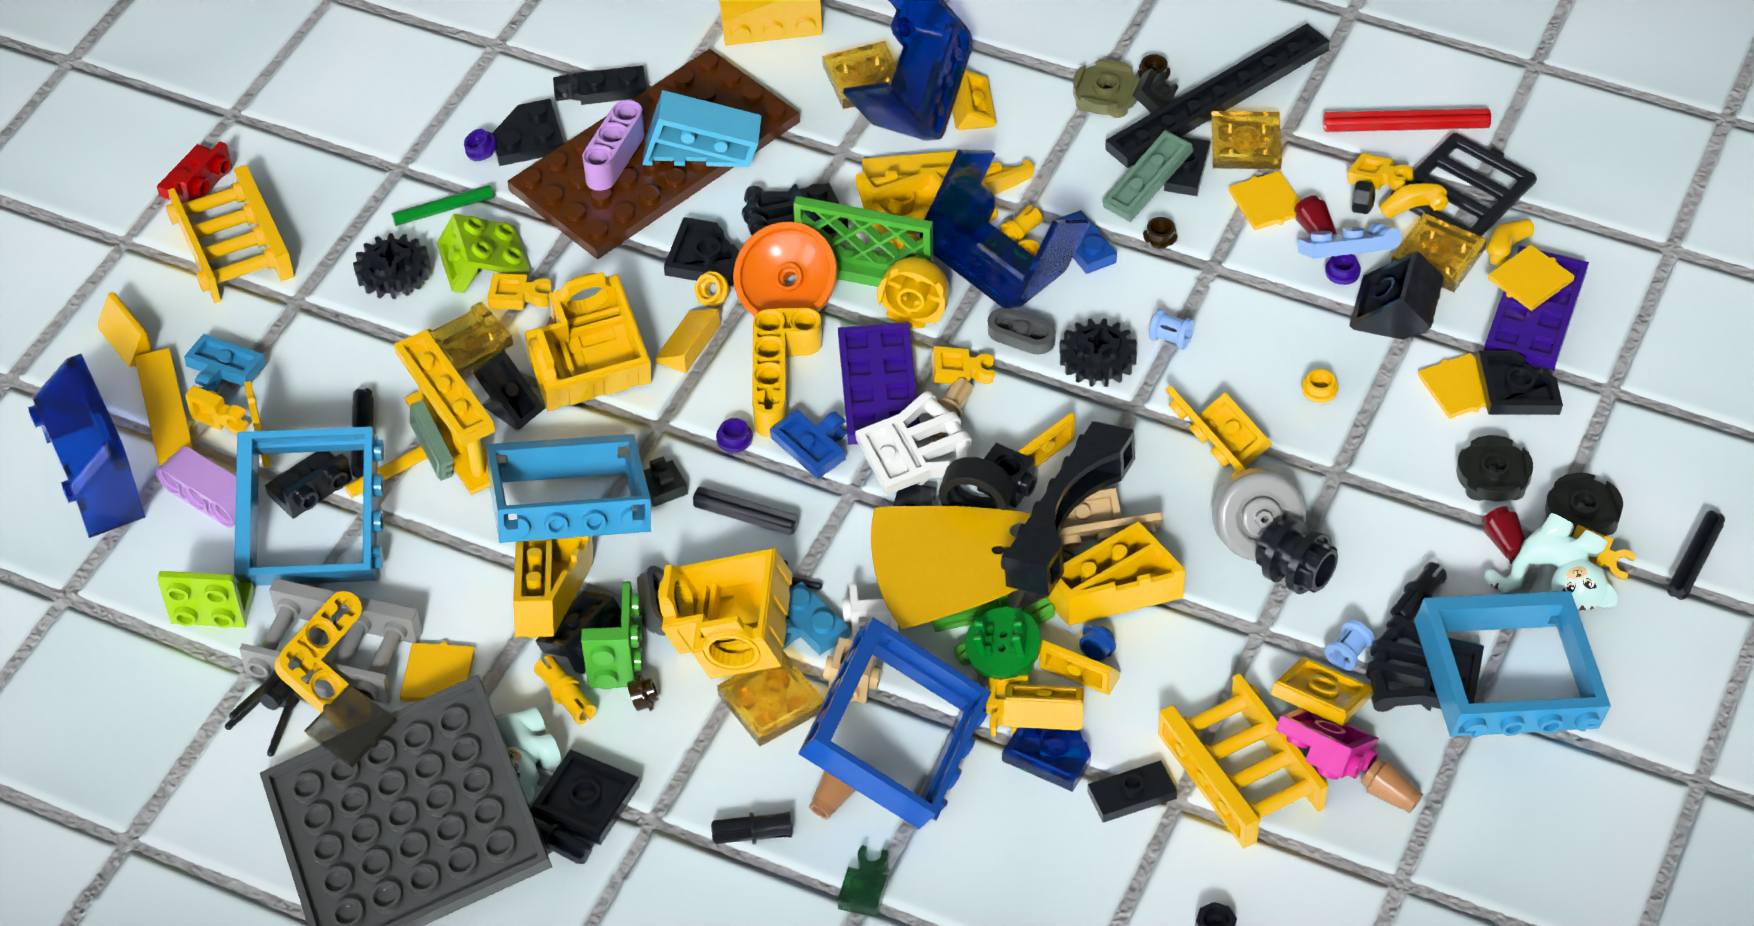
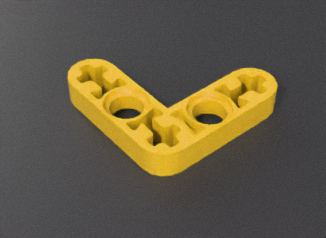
M348 591L336 592L283 648L277 656L274 666L277 675L344 733H349L369 724L373 718V709L368 700L322 661L324 656L361 615L362 605L356 595ZM343 604L347 605L349 608L347 614H344L334 625L329 619L338 610V607ZM311 628H321L328 636V643L323 646L314 644L309 638V630ZM296 656L301 662L299 667L291 670L287 665ZM313 669L316 673L311 676L307 683L302 681L310 670ZM318 680L329 682L334 690L333 696L327 699L318 696L314 689V683ZM343 695L345 700L337 709L333 708L332 705ZM356 708L360 714L358 719L351 722L347 716L349 711Z

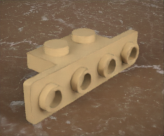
M1116 488L1099 490L1076 506L1065 519L1058 536L1062 542V549H1070L1082 545V541L1096 539L1097 543H1100L1137 521L1151 534H1155L1156 529L1161 527L1164 519L1162 512L1122 518Z

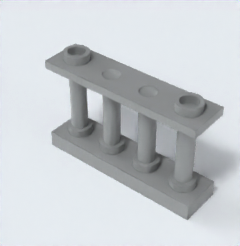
M274 579L269 592L277 615L261 647L241 644L239 650L245 671L259 678L269 677L275 670V660L281 652L276 650L291 619L299 618L309 621L336 591ZM357 596L362 605L360 617L347 631L333 662H323L366 698L368 702L378 701L389 704L392 696L387 675L384 672L398 642L418 643L422 634L418 610ZM343 604L338 607V610L329 620L335 625L344 614H347L348 606ZM311 628L309 630L310 640L318 645L325 631L321 628ZM366 633L384 637L368 671L348 666L362 635ZM295 656L287 666L294 670L296 667H299L301 660ZM311 669L302 681L307 683L316 672ZM318 680L314 683L315 688L334 692L332 685L325 680Z

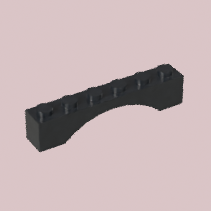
M1092 421L1085 433L1079 435L1074 450L1070 456L1064 458L1061 470L1055 478L1050 479L1046 493L1040 501L1035 502L1031 516L1025 524L1020 525L1016 539L1010 547H1006L1003 551L1001 568L1005 570L1006 587L1050 596L1064 573L1062 542L1058 536L1060 529L1073 509L1087 497L1123 480L1135 460L1133 429Z

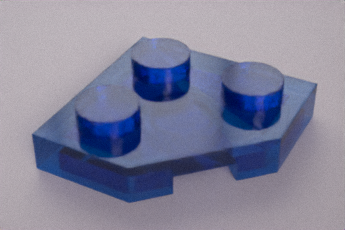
M1018 727L1002 751V761L1073 792L1091 764V752L1087 742H1084L1080 730Z

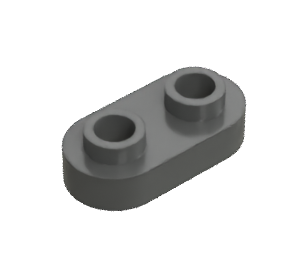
M998 308L988 316V335L996 342L1037 355L1045 354L1055 346V327L1045 319L1012 308Z
M650 566L637 577V590L640 596L643 624L650 632L665 636L666 634L661 629L663 617L658 598L659 584L664 576V570L657 566ZM674 589L675 605L678 611L676 592Z

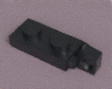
M643 65L594 70L553 77L556 101L573 99L581 101V105L630 100L647 90Z

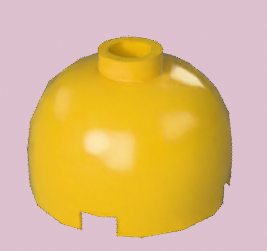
M914 256L895 262L887 269L877 288V301L879 306L882 302L883 306L888 310L886 315L896 323L909 322V328L919 329L924 328L926 323L933 321L934 324L937 323L948 305L949 283L946 276L936 263L926 258Z

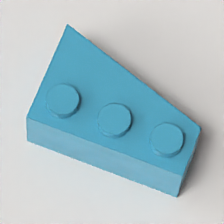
M662 90L646 135L642 165H653V161H674V166H685V161H706V166L750 167L759 144L761 115Z

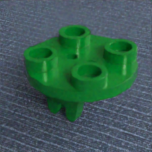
M1007 606L991 609L978 616L969 627L965 638L966 656L975 672L980 676L998 680L1014 678L1019 675L1026 676L1031 673L1042 647L1041 631L1033 617L1021 609Z

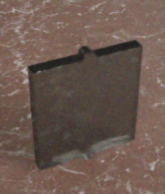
M349 684L330 704L323 706L324 711L304 731L317 743L350 767H353L372 747L378 746V740L397 722V719Z

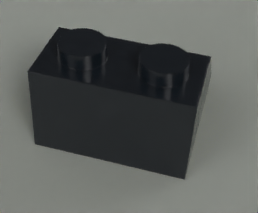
M1418 251L1364 275L1349 326L1356 331L1402 340L1416 334L1425 333L1432 327L1444 276Z

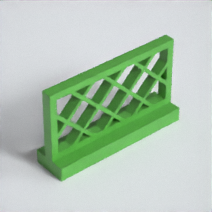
M796 196L793 203L794 221L810 226L827 240L836 257L837 279L878 287L887 269L895 262L907 258L906 256L912 253L933 262L932 221ZM804 210L815 212L821 219L814 222L804 213ZM838 218H848L855 225L847 228ZM829 224L839 234L831 237L822 227ZM872 225H883L889 231L882 235ZM863 231L872 241L865 244L855 234ZM906 231L923 233V238L915 241ZM897 237L907 247L898 250L889 241ZM847 240L852 246L839 243ZM880 246L885 252L875 251L873 249Z

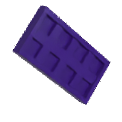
M1519 245L1517 254L1526 247ZM1541 251L1549 258H1555L1556 263L1575 276L1574 281L1532 311L1513 297H1507L1506 292L1503 291L1485 342L1484 351H1516L1526 358L1525 364L1555 371L1587 274L1589 262Z
M909 322L838 328L848 445L858 444L855 431L900 414L917 399ZM919 416L907 428L920 424Z

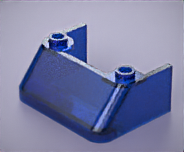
M888 0L896 9L891 23V30L898 42L903 46L891 84L883 82L844 88L843 94L874 126L924 141L939 140L945 134L972 51L973 40L971 32L944 0Z
M958 149L924 219L933 222V255L1001 307L1019 308L1067 270L1090 222L1086 219L1053 220L1036 255L1033 256L989 223L995 209V199L992 192L981 183L996 153L992 150ZM919 232L920 239L923 238V233Z
M81 353L68 357L32 397L34 405L27 408L35 428L41 426L47 444L52 443L67 479L60 482L68 503L76 502L86 533L89 538H92L146 516L124 446Z

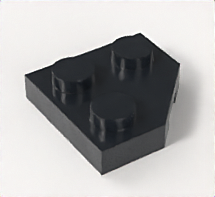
M551 99L517 105L492 133L497 139L495 153L499 166L545 157L564 144Z
M683 217L665 261L664 273L665 276L697 281L706 272H718L726 278L729 286L732 287L734 283V266L740 251L724 237V231L717 222Z
M1479 350L1476 363L1488 415H1560L1563 403L1557 378L1545 370L1539 373L1525 364L1526 358L1516 351Z

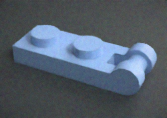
M1373 223L1367 231L1360 227L1343 228L1342 234L1334 235L1330 231L1311 232V237L1298 239V253L1315 259L1389 250L1400 245L1402 234L1398 229L1387 227L1381 223Z

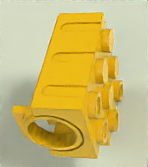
M604 272L580 275L567 281L561 290L549 292L550 313L554 324L525 331L526 352L547 412L560 409L561 406L568 404L571 406L592 400L600 395L606 396L628 390L632 386H642L651 383V362L618 274L608 277L604 275ZM592 287L602 288L591 297L581 300H570L573 295L581 290Z
M776 548L674 567L672 564L665 565L664 576L658 590L659 606L663 617L661 629L679 654L692 652L710 679L781 667L783 659L781 652L785 642L787 626L785 620L786 615H788L790 601L789 587L792 585L793 574ZM674 589L679 600L680 614H678L675 605Z

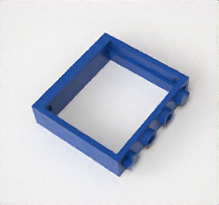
M873 617L857 632L798 754L917 829H920L929 820L933 819L936 821L941 810L947 806L948 801L944 799L947 790H950L956 784L961 775L962 769L958 767L961 758L964 759L975 744L976 739L972 737L974 729L979 728L988 715L985 713L986 709L984 707L991 691ZM872 655L960 709L921 797L831 741Z

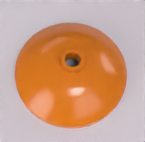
M797 222L771 224L757 231L741 248L733 272L735 291L741 304L753 316L765 309L811 308L819 312L829 301L835 289L838 272L837 261L834 251L827 240L810 226ZM795 275L797 277L796 282L792 285H787V279Z

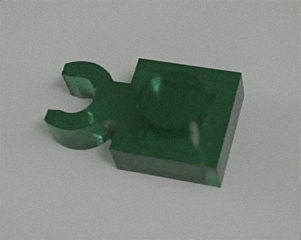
M862 845L857 853L859 869L847 868L837 900L838 909L878 917L888 885L887 875L883 874L888 868V851L883 849L878 860L869 861L867 860V846Z

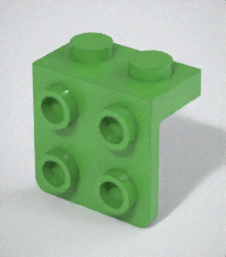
M631 581L622 583L621 627L582 629L581 643L588 689L628 687L627 682L635 680V671H642V649L638 647L639 641H643V619L636 618L640 617L639 594H632Z

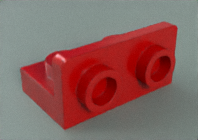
M220 141L213 149L196 144L157 185L159 196L170 200L168 190L172 188L175 189L181 204L206 196L210 189L232 167L227 144Z

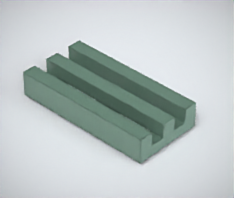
M421 400L411 404L409 423L437 478L442 481L452 477L453 473L451 470H453L452 464L454 459L424 401Z

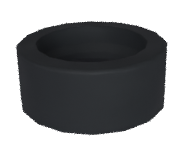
M962 457L954 460L946 468L938 496L942 506L1007 510L1014 485L1010 475L992 461L979 457ZM960 485L980 487L989 492L993 497L973 495L964 490Z

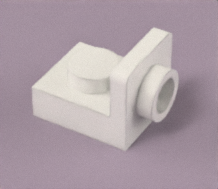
M857 584L849 585L850 599H842L843 619L844 622H851L852 637H855L857 632L873 617L898 632V624L887 608L884 599L858 600Z

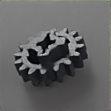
M389 233L387 240H382L377 236L375 237L376 244L364 243V252H356L357 261L353 262L358 285L364 286L367 294L376 290L377 297L380 299L385 293H390L392 299H396L398 292H403L404 295L409 296V288L421 289L420 280L429 279L428 270H431V263L426 246H420L419 239L417 238L409 242L407 234H403L399 239H395L393 233Z
M1091 318L1088 319L1087 326L1077 322L1074 324V332L1070 330L1064 332V340H1060L1059 363L1065 366L1066 375L1076 373L1075 382L1077 383L1088 379L1090 387H1093L1096 381H1101L1104 387H1108L1109 379H1114L1120 383L1122 382V373L1126 375L1132 374V365L1137 363V341L1131 339L1130 330L1120 331L1121 323L1117 322L1111 327L1107 325V319L1103 318L1100 324H1095Z

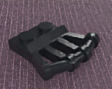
M830 183L812 184L801 189L798 188L797 184H794L789 191H764L761 187L754 185L748 187L745 191L744 201L746 206L742 209L741 214L744 221L748 224L747 227L750 234L754 235L757 231L771 224L795 222L793 203L796 196L840 203ZM804 210V213L814 222L821 219L815 212ZM838 218L848 228V218ZM829 224L822 227L828 234L837 233Z
M1393 615L1387 622V629L1383 635L1371 644L1370 655L1373 659L1367 665L1366 676L1371 681L1374 693L1371 697L1373 708L1378 712H1385L1393 709L1395 706L1420 704L1428 711H1431V707L1441 709L1423 649L1397 642L1399 638H1407L1422 647L1415 623L1403 616ZM1448 638L1468 703L1473 704L1484 645ZM1391 659L1425 666L1427 670H1418L1388 663V661ZM1387 680L1418 688L1389 690Z

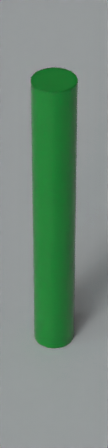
M486 185L391 213L394 225L398 226L494 198L491 186Z

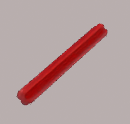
M1488 108L1325 112L1322 125L1325 132L1487 129L1491 125V112Z

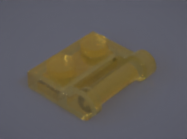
M482 302L471 306V311L433 331L427 329L458 373L513 345L510 332Z

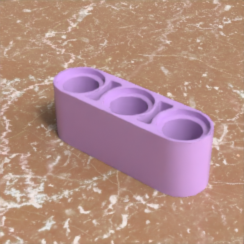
M623 100L616 103L584 150L582 155L586 184L589 188L599 191L611 188L644 139L642 107L638 102Z
M186 446L180 448L155 471L159 482L169 492L228 528H232L235 525V475Z

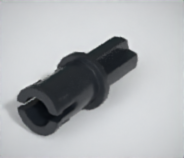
M1434 562L1427 563L1418 577L1405 585L1403 595L1390 610L1391 615H1400L1411 621L1418 613L1423 599L1432 598L1438 587L1447 579L1446 571L1442 569L1436 577H1433L1432 575L1440 565Z
M790 811L754 816L753 812H749V817L714 820L711 823L712 840L715 844L752 841V845H754L756 840L782 837L791 838Z
M533 814L548 854L553 851L576 864H585L592 852L590 844L565 832L563 825L559 823L552 824Z

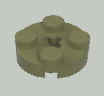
M1111 59L1095 61V66L1087 69L1086 65L1078 69L1073 78V95L1076 100V107L1081 111L1110 115L1114 118L1124 117L1128 113V109L1133 107L1138 101L1132 95L1140 79L1138 75L1136 77L1132 74V68L1121 61ZM1105 85L1111 86V89L1103 88L1105 87Z

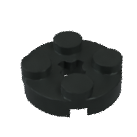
M1497 435L1477 437L1471 441L1469 447L1465 450L1462 449L1459 453L1456 469L1458 480L1466 489V495L1475 501L1499 502L1519 500L1523 498L1526 488L1531 482L1533 461L1529 452L1524 447L1521 451L1513 446V440L1507 437ZM1492 464H1493V465H1496L1498 470H1503V471H1500V472L1490 471V470H1489V466L1492 465Z
M1582 472L1560 477L1547 495L1545 504L1547 518L1553 513L1572 522L1574 530L1571 536H1573L1577 525L1605 536L1614 534L1622 514L1623 499L1618 489L1612 483L1606 481L1605 485L1600 481L1594 480L1595 475ZM1579 502H1583L1586 507L1591 506L1593 508L1583 510L1578 508L1577 505Z

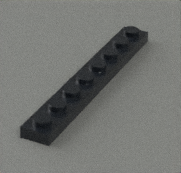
M1307 23L1106 139L1105 150L1126 168H1129L1139 160L1164 130L1176 136H1183L1329 51L1330 40Z

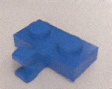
M1082 210L1051 222V232L1055 236L1045 240V244L1051 250L1045 253V258L1050 265H1057L1065 259L1073 257L1082 270L1089 274L1116 263L1117 252Z
M797 409L769 429L771 439L817 479H820L846 460L845 450L836 443L847 434L846 430L841 427L845 423V419L836 411L830 413L822 422L815 425Z

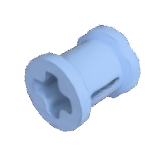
M1158 309L1151 322L1149 338L1154 341L1160 338L1175 343L1179 349L1184 350L1187 348L1193 335L1194 319L1186 318L1182 320L1167 315L1163 309ZM1167 326L1176 329L1177 332L1168 330Z
M1348 620L1341 628L1342 633L1338 639L1330 642L1325 648V656L1328 661L1343 671L1353 670L1358 663L1357 657L1363 649H1367L1374 641L1372 631L1357 620Z

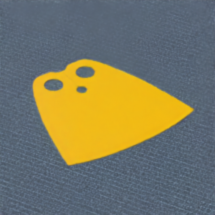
M966 506L875 507L871 523V551L874 570L886 606L901 629L950 616L1018 590L1006 587L1005 570L1001 568L1002 554H994L992 548L995 546L1010 547L1016 537L1011 535L1010 528L1017 523H1026L1031 514L1013 510Z

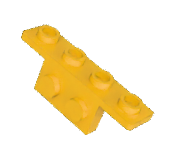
M1171 385L1165 389L1173 399L1168 405L1181 420L1187 416L1191 419L1193 424L1188 428L1202 444L1209 440L1215 446L1210 452L1223 467L1229 463L1236 471L1231 476L1246 470L1245 468L1273 445L1226 392L1197 415Z

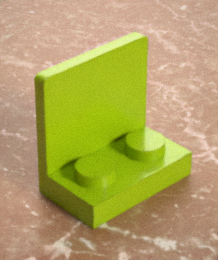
M453 213L436 243L451 291L464 293L471 280L476 278L478 268L507 274L528 275L530 272L516 228L506 222H495L475 216Z
M159 571L157 580L171 624L217 626L220 628L246 627L255 593L252 582H236L235 577L231 574Z

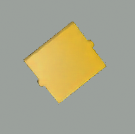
M1280 171L1260 177L1252 176L1251 180L1231 185L1228 188L1232 198L1254 231L1274 224L1283 225L1284 221L1294 219L1296 216L1294 208L1300 200Z
M1529 245L1488 274V280L1505 291L1507 297H1513L1531 311L1573 282L1575 277L1556 263L1555 258H1549L1532 245Z
M1471 353L1451 360L1443 359L1440 364L1418 371V377L1449 419L1471 411L1479 412L1480 408L1486 406L1476 359Z
M251 381L244 382L254 431H263ZM260 454L263 467H271L269 454Z
M444 641L440 644L412 643L399 696L400 701L418 702L469 679L475 647L447 645Z

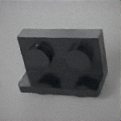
M330 451L315 452L265 485L267 495L294 519L352 481L348 458L342 453L335 457Z
M583 591L571 603L555 635L538 637L535 641L542 652L567 657L575 672L584 674L586 669L581 643L582 629L621 627L622 610L614 596Z

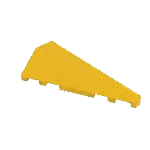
M1023 160L1021 166L1002 167L1000 162L991 163L989 168L972 169L970 165L919 168L917 174L898 175L896 170L886 171L885 176L867 178L866 173L856 174L855 182L864 209L931 221V213L977 181L981 179L985 181L992 197L1033 178L1035 166L1029 160ZM872 225L882 235L889 231L883 225ZM908 230L906 233L914 234L916 231Z

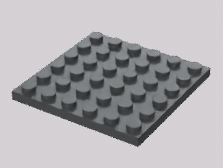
M478 675L259 773L308 926H424L552 868L486 690Z

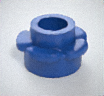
M1096 625L1084 628L1083 636L1079 641L1082 652L1095 661H1102L1106 656L1110 657L1116 650L1113 633L1104 626Z

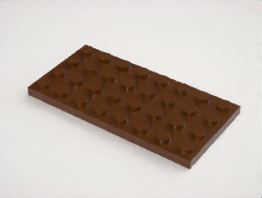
M708 49L632 99L642 107L645 136L611 188L599 191L587 186L582 157L584 150L606 117H604L507 181L508 189L598 260L733 168L706 166V161H685V166H674V161H653V165H642L646 135L662 90L761 115L759 144L755 153L800 123V114L713 50Z

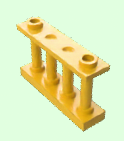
M247 165L233 168L236 183L231 184L232 188L181 204L175 189L168 190L171 204L166 205L169 219L172 225L179 224L199 268L196 276L202 292L209 291L214 304L221 302L217 288L219 283L267 267L269 270L275 269L281 281L294 277L289 252ZM233 201H237V203L244 202L245 204L242 206V210L191 226L187 217ZM246 222L248 225H255L252 228V232L201 248L198 238ZM258 245L259 248L263 246L266 248L261 255L213 271L208 263L209 260Z
M427 329L394 343L395 354L419 388V391L404 397L406 404L410 408L411 404L421 400L424 401L454 459L452 464L453 470L470 495L490 487L487 452L482 447L480 439L495 432L493 420Z
M1239 673L1233 676L1231 699L1189 719L1186 716L1182 717L1174 705L1160 710L1158 735L1244 849L1257 842L1261 818L1291 803L1307 797L1317 812L1325 809L1328 782L1326 777L1317 773L1310 763L1305 762L1306 757L1297 746L1286 740L1287 735L1275 730L1278 721L1262 702L1258 689L1252 684L1249 685ZM1238 712H1241L1252 726L1212 746L1203 745L1196 736V732ZM1260 740H1263L1273 753L1272 756L1233 775L1224 773L1217 764L1218 760ZM1282 768L1287 771L1295 784L1254 804L1246 802L1239 793V789Z

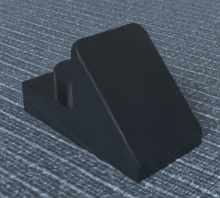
M505 350L498 351L472 372L490 397L482 404L483 407L514 429H521L545 409Z

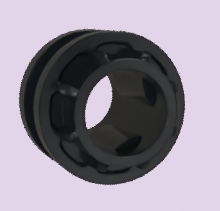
M1290 518L1285 522L1277 520L1266 528L1257 544L1255 558L1256 563L1262 567V574L1265 578L1273 582H1280L1285 577L1286 587L1300 595L1307 591L1316 593L1326 586L1336 569L1338 551L1337 548L1331 546V538L1328 534L1320 530H1314L1308 534L1307 525L1296 518Z

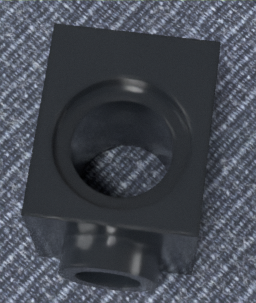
M995 443L984 459L999 465L1010 475L1014 488L1009 505L1016 508L1025 496L1029 497L1036 487L1037 477L1034 476L1035 460ZM977 487V491L993 497L989 492Z

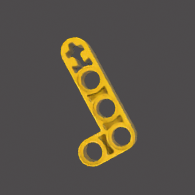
M811 308L765 309L754 316L752 405L754 427L759 435L770 437L769 429L787 417V356L812 355L822 347L821 317L816 310Z

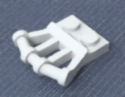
M930 391L922 393L900 414L855 431L856 441L886 495L917 483L921 486L929 478L944 477L946 468L953 462H927L952 451L956 452V460L962 457H971L970 445L972 444V439L968 432L962 431L959 416L956 412H950L936 401L937 397ZM922 413H929L932 417H934L933 419L907 428V426ZM940 432L948 434V437L920 448L915 444L919 440Z

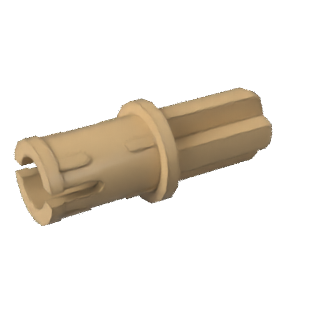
M958 378L957 381L953 382L944 398L938 399L937 402L950 412H956L959 418H961L962 407L971 395L973 386L966 379ZM940 432L928 438L937 441L945 438L947 433Z

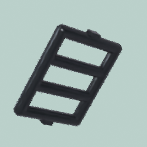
M1453 133L1413 170V180H1405V185L1419 183L1442 185L1447 190L1449 203L1479 218V220L1470 228L1440 211H1434L1429 205L1409 209V211L1422 217V223L1433 229L1438 226L1473 244L1536 183L1537 177L1534 173L1504 158V153L1492 147L1488 150L1458 133ZM1457 148L1518 180V182L1509 190L1448 156ZM1438 167L1499 200L1491 208H1488L1428 175Z

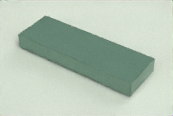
M1164 130L1102 200L1104 208L1131 222L1193 152L1192 144Z

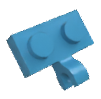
M203 334L184 356L187 367L201 371L197 375L195 383L203 386L202 389L212 390L217 393L222 379L244 386V382H252L266 365L264 354Z
M802 581L789 589L788 615H786L788 619L785 620L787 626L782 650L801 637L817 654L821 655L836 646L839 637L845 639L850 637V627Z

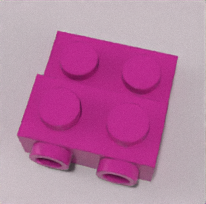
M1302 708L1281 715L1275 729L1287 735L1286 740L1295 746L1302 748L1310 746L1305 762L1316 766L1317 773L1330 779L1337 780L1345 776L1356 779L1361 770L1367 772L1378 759L1379 752L1375 748L1379 737L1347 722L1340 726Z

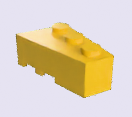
M719 0L725 46L822 35L820 0Z
M1137 521L1063 563V575L1050 596H1046L1053 603L1054 611L1068 626L1181 599L1184 597L1186 569Z
M593 536L516 542L513 594L515 637L537 638L555 635L593 565Z

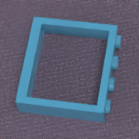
M373 427L237 432L234 576L238 582H252L253 586L272 585L274 579L299 584L377 581V568L383 567L382 546H377V533L383 532L382 510H377V497H383L384 494L383 476L378 474V461L384 460L383 440H378ZM364 450L362 563L257 567L259 454Z
M634 434L487 444L488 480L499 543L651 532V498ZM629 446L627 454L618 455V447ZM496 455H506V463H497ZM626 474L631 494L629 497L506 505L503 483ZM517 513V519L509 520L508 514Z
M1571 591L1432 597L1423 599L1414 623L1450 737L1472 736L1476 738L1492 734L1513 736L1528 732L1550 734L1564 730L1585 732L1586 729L1600 728L1611 705ZM1557 627L1581 698L1468 703L1446 632Z

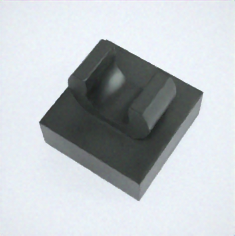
M1152 68L1142 74L1132 95L1150 113L1167 105L1173 99L1179 87L1177 84L1170 87L1164 81L1166 74L1164 72L1157 74Z
M664 456L650 461V468L644 470L654 507L688 494L687 484L673 460L666 462Z

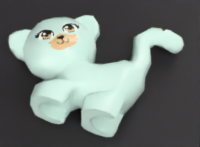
M1553 513L1549 515L1539 529L1524 540L1519 554L1513 561L1509 576H1502L1494 568L1487 569L1484 572V579L1492 588L1508 592L1521 587L1529 564L1556 565L1558 569L1552 578V588L1549 592L1571 591L1578 612L1592 610L1597 607L1614 608L1618 601L1617 592L1608 583L1604 569L1589 561V556L1597 557L1603 552L1608 544L1607 540L1588 530H1585L1576 539L1571 536L1574 530L1573 523Z
M536 706L524 711L509 712L496 716L529 806L535 800V787L540 778L535 764L539 763L544 769L553 771L561 763L557 744L551 733L546 734L544 721Z

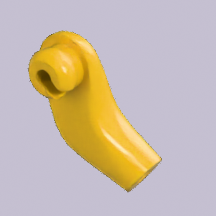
M1408 184L1396 190L1379 205V208L1388 219L1411 208L1423 205H1430L1434 211H1440L1448 204L1447 190L1439 184Z
M1530 219L1503 223L1495 228L1487 246V253L1490 254L1489 261L1492 265L1501 266L1507 262L1513 245L1533 236L1534 224Z

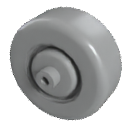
M1263 468L1247 469L1230 477L1217 492L1212 507L1213 525L1220 540L1236 555L1252 561H1256L1255 552L1261 535L1271 523L1277 520L1285 522L1290 518H1296L1304 523L1306 521L1305 504L1298 489L1281 474Z

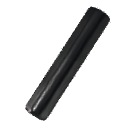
M357 388L353 392L352 427H373L374 398L369 388L363 390ZM364 450L351 451L350 468L355 478L363 476Z
M698 487L693 496V506L788 535H793L799 524V516L796 513L706 487Z
M1713 510L1705 513L1669 583L1667 592L1671 597H1676L1679 600H1684L1688 597L1724 526L1725 517L1722 513H1716Z

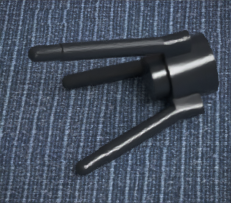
M274 670L260 687L230 712V720L225 724V729L231 730L260 702L270 710H277L283 707L284 709L267 751L269 757L274 756L291 712L299 703V699L294 696L296 691L286 684L277 675L276 670Z

